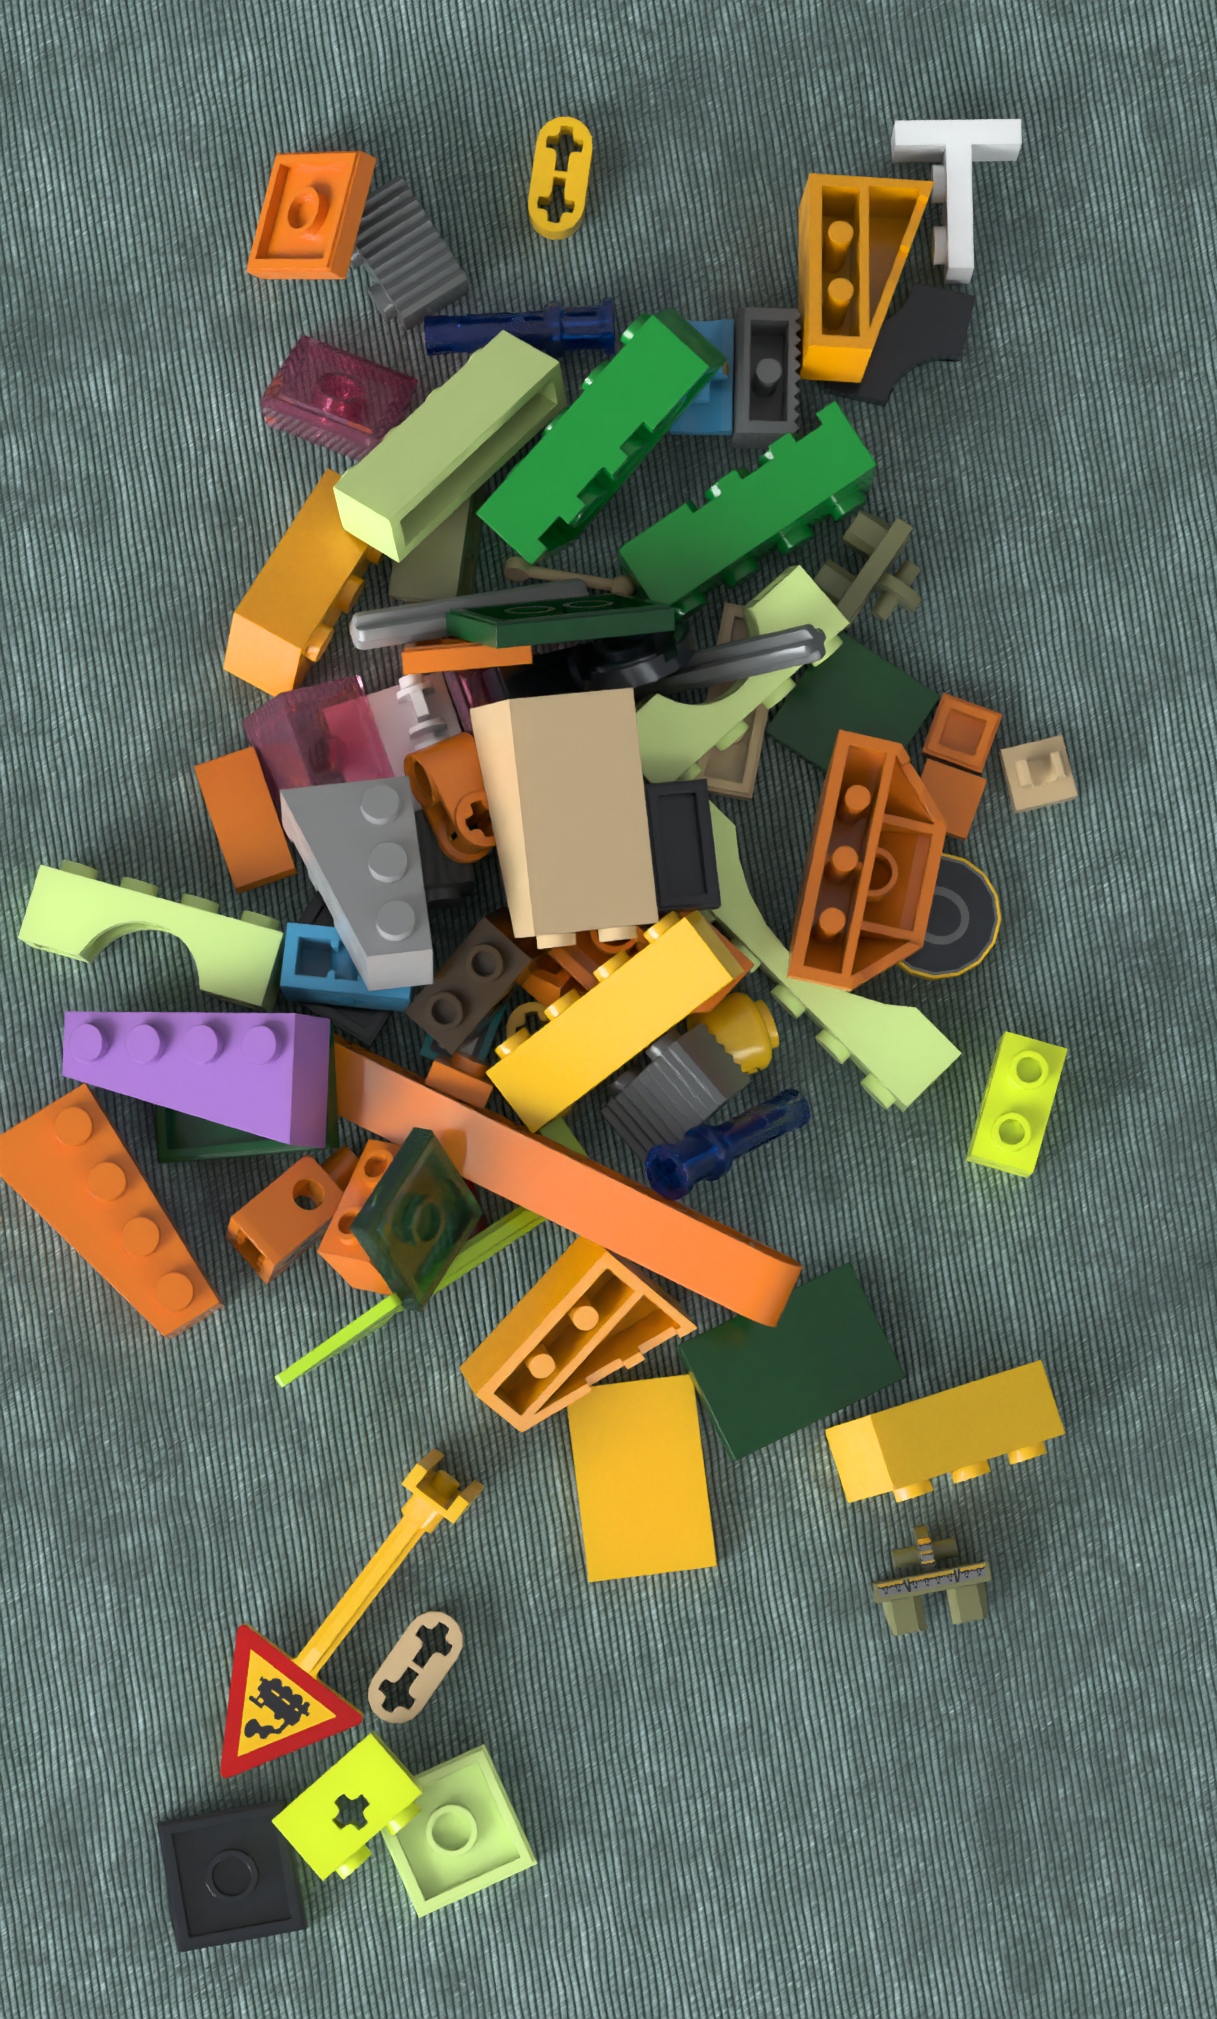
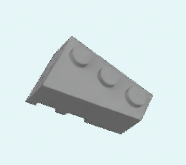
M409 776L281 789L280 800L283 828L301 855L308 869V876L316 891L320 892L333 917L334 926L368 991L433 984V949Z

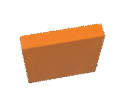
M363 151L277 153L246 272L260 279H346L377 158Z
M454 636L405 643L402 645L403 673L407 675L532 664L531 645L495 649Z

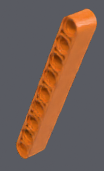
M333 1033L339 1116L395 1144L420 1148L434 1163L744 1317L767 1326L776 1327L803 1268V1265L795 1259L537 1132L532 1134L527 1127L486 1107L482 1110L424 1084L425 1077Z

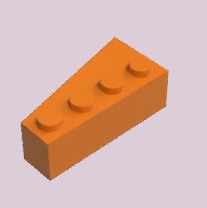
M86 1083L0 1135V1177L164 1337L173 1339L225 1306L96 1093Z

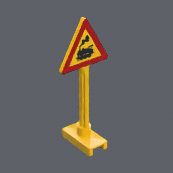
M433 1448L424 1456L402 1482V1485L413 1493L401 1509L404 1517L297 1657L288 1655L250 1624L243 1623L238 1627L220 1766L222 1777L229 1778L357 1726L364 1720L362 1711L319 1678V1671L425 1531L432 1533L444 1517L454 1524L485 1488L484 1485L474 1479L463 1492H460L458 1490L460 1484L451 1475L443 1470H439L437 1473L434 1472L435 1467L445 1456L436 1448Z

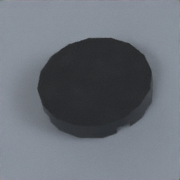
M677 619L675 631L594 639L596 645L588 648L586 651H584L582 643H579L571 651L567 658V663L572 680L578 689L591 692L635 688L657 681L677 671L691 660L696 648L689 626L685 621Z

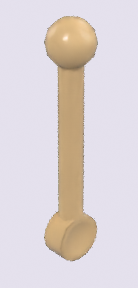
M521 557L508 558L504 568V575L513 581H525L528 577L553 582L579 578L586 583L588 588L611 591L612 593L620 592L628 595H633L635 591V585L627 575H619L614 579L533 566Z

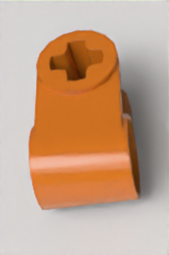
M462 732L407 754L404 758L405 776H409L411 792L420 803L438 840L439 847L444 854L453 861L463 864L477 862L487 855L489 850L496 846L492 823L489 820L490 813L474 737L467 732ZM477 824V826L480 828L470 831V829L467 826H473ZM456 832L458 837L453 840L452 835Z

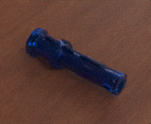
M603 298L601 305L563 307L560 301H550V304L544 305L543 310L477 313L453 316L425 315L424 317L427 356L474 353L478 349L484 348L502 330L538 350H546V355H552L553 358H562L565 351L603 349L606 355H616L613 298Z
M788 1088L767 1101L717 1126L703 1123L690 1128L684 1134L683 1139L674 1144L665 1142L652 1147L645 1159V1170L650 1184L665 1199L675 1201L686 1197L698 1182L702 1180L711 1182L724 1177L732 1167L734 1160L794 1129L805 1126L811 1116L808 1101L803 1097L793 1104L786 1106L785 1103L797 1098L800 1093L796 1089Z

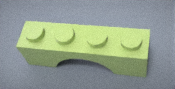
M800 565L787 567L742 608L748 629V637L805 624H811L815 629H822L826 636L824 642L826 654L821 660L811 663L814 667L826 660L841 646L843 641L837 634L850 623ZM803 665L735 680L721 695L700 704H682L658 693L646 694L635 704L643 783L693 780L702 770L696 761L714 745L721 752L739 739L749 728L743 719L761 703L769 709L782 700L796 686V683L790 676Z
M62 860L60 870L40 865L18 936L20 940L29 946L92 964L105 947L126 934L141 930L167 932L181 938L191 951L198 970L200 990L214 999L264 1013L273 1012L280 989L286 934L278 931L280 921L251 911H243L241 920L217 914L220 906L218 903L190 894H183L180 903L158 898L159 887L129 877H122L120 887L97 881L98 870L72 861Z

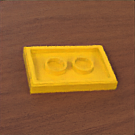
M689 1374L590 1386L592 1390L590 1393L567 1406L589 1582L717 1566L695 1389Z

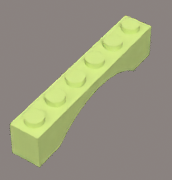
M709 800L721 906L715 910L699 911L700 914L710 924L714 922L731 939L730 942L755 964L749 973L752 974L759 967L776 984L770 993L791 1016L797 1019L804 1012L822 1030L815 1039L838 1063L843 1064L850 1058L866 1075L860 1084L878 1104L887 1110L894 1103L904 1112L962 1053L915 1007L883 1004L851 994L845 990L787 978L789 951L766 925L749 893L738 855L736 826Z

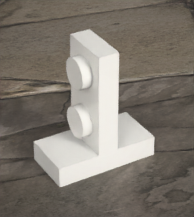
M1021 119L896 120L894 123L891 137L892 163L942 162V165L931 166V181H935L931 191V202L943 203V226H933L932 261L933 265L944 264V284H969L974 270L972 162L1017 161L1022 145Z

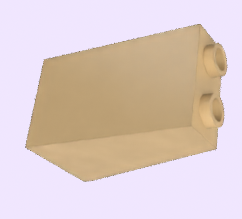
M633 688L508 699L470 709L471 723L514 937L536 936L537 948L542 949L577 945L575 934L577 931L598 929L599 942L638 938L637 925L658 923Z

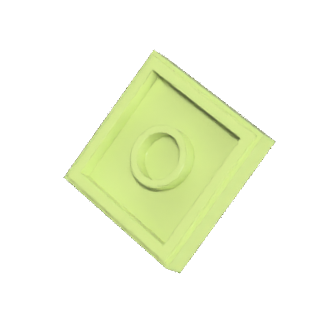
M485 1743L414 1775L424 1788L423 1793L414 1800L422 1811L393 1836L385 1827L380 1830L419 1918L538 1864Z

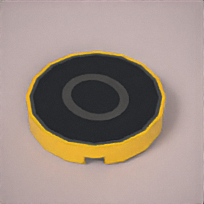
M942 853L923 947L921 950L895 964L908 975L936 981L958 977L981 963L996 942L1001 922L998 895L984 872L964 858Z

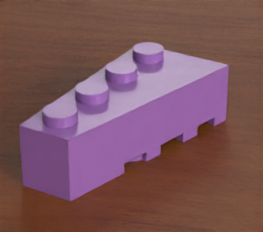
M65 1011L62 1076L289 1145L325 1148L330 1019L297 1013Z

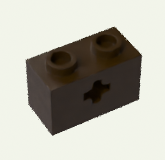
M504 906L485 915L433 976V984H427L404 1012L452 1055L472 1044L552 948L538 949L536 936L515 938L509 909Z

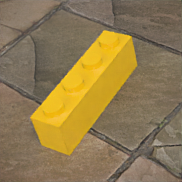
M698 910L685 916L683 919H680L675 911L670 912L643 933L650 944L633 958H630L625 950L620 951L593 972L600 982L597 986L582 997L573 988L543 1011L550 1020L547 1025L534 1035H531L526 1027H523L494 1050L501 1060L485 1073L532 1134L551 1122L745 972Z

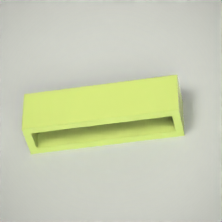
M502 330L484 348L475 351L468 362L444 385L434 389L428 395L425 402L399 426L392 428L385 435L383 441L357 465L347 469L340 478V481L333 486L343 529L400 563L567 406L560 362Z

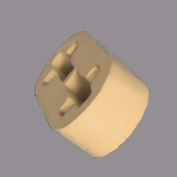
M429 1611L419 1615L408 1626L374 1675L368 1688V1700L372 1711L380 1719L389 1723H404L412 1720L424 1708L453 1666L463 1648L464 1634L460 1624L451 1615L442 1611ZM439 1622L443 1623L450 1629L445 1639L452 1645L451 1651L447 1655L436 1651L423 1667L414 1661L424 1643L422 1638L417 1635L419 1628L424 1625L429 1629H433ZM410 1667L419 1674L408 1691L411 1697L416 1700L410 1709L400 1704L394 1711H390L383 1705L387 1694L380 1689V1686L385 1679L396 1683L401 1679L407 1668Z

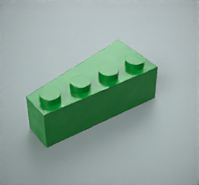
M673 308L652 314V316L644 312L632 322L620 339L625 346L611 362L607 359L604 360L590 373L581 386L584 392L570 408L566 407L556 415L545 428L542 434L544 437L529 454L524 456L512 468L504 482L476 512L487 525L529 564L538 563L574 545L728 360Z
M836 401L816 413L821 421V426L804 438L800 434L793 435L791 432H788L769 445L768 448L770 450L757 461L760 468L751 474L747 468L734 469L715 482L705 492L704 497L708 503L697 509L693 501L686 502L618 549V563L625 574L633 581L639 596L670 605V607L674 608L675 622L677 619L684 621L707 605L708 601L704 595L723 583H726L730 590L740 586L761 570L757 563L777 549H779L782 556H786L809 542L815 536L811 528L832 516L835 522L838 523L863 508L868 503L864 495L870 492L877 464Z

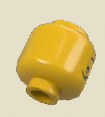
M733 992L726 995L710 1013L688 1015V1031L699 1023L706 1025L708 1033L716 1036L717 1043L724 1045L725 1052L733 1055V1061L740 1064L742 1072L750 1075L767 1068L771 1062L772 1049L779 1047L777 1028L767 1005L760 999L753 1001L745 993Z

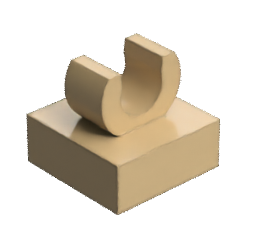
M1062 735L1000 750L999 757L1014 814L1077 798L1078 794Z

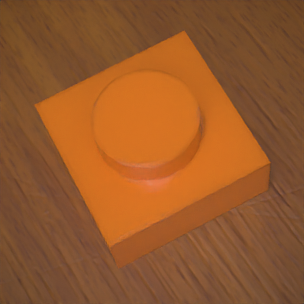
M462 1051L452 1054L451 1058L440 1054L434 1060L424 1083L482 1110L489 1103L496 1088L495 1084L485 1073L490 1065Z

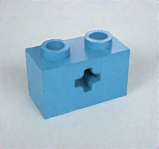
M287 922L280 987L285 1000L404 1012L414 1000L416 986L368 991L335 927Z

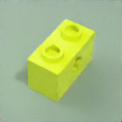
M1004 1032L998 1041L966 1155V1161L1025 1178L1034 1172L1067 1054V1048L1011 1032Z
M373 1730L275 1816L272 1822L322 1881L334 1871L344 1880L373 1854L365 1843L385 1827L393 1836L422 1811L414 1800L423 1793L424 1788ZM345 1794L347 1798L354 1800L362 1794L369 1802L363 1811V1815L368 1822L361 1826L353 1819L343 1825L336 1817L343 1808L338 1797Z

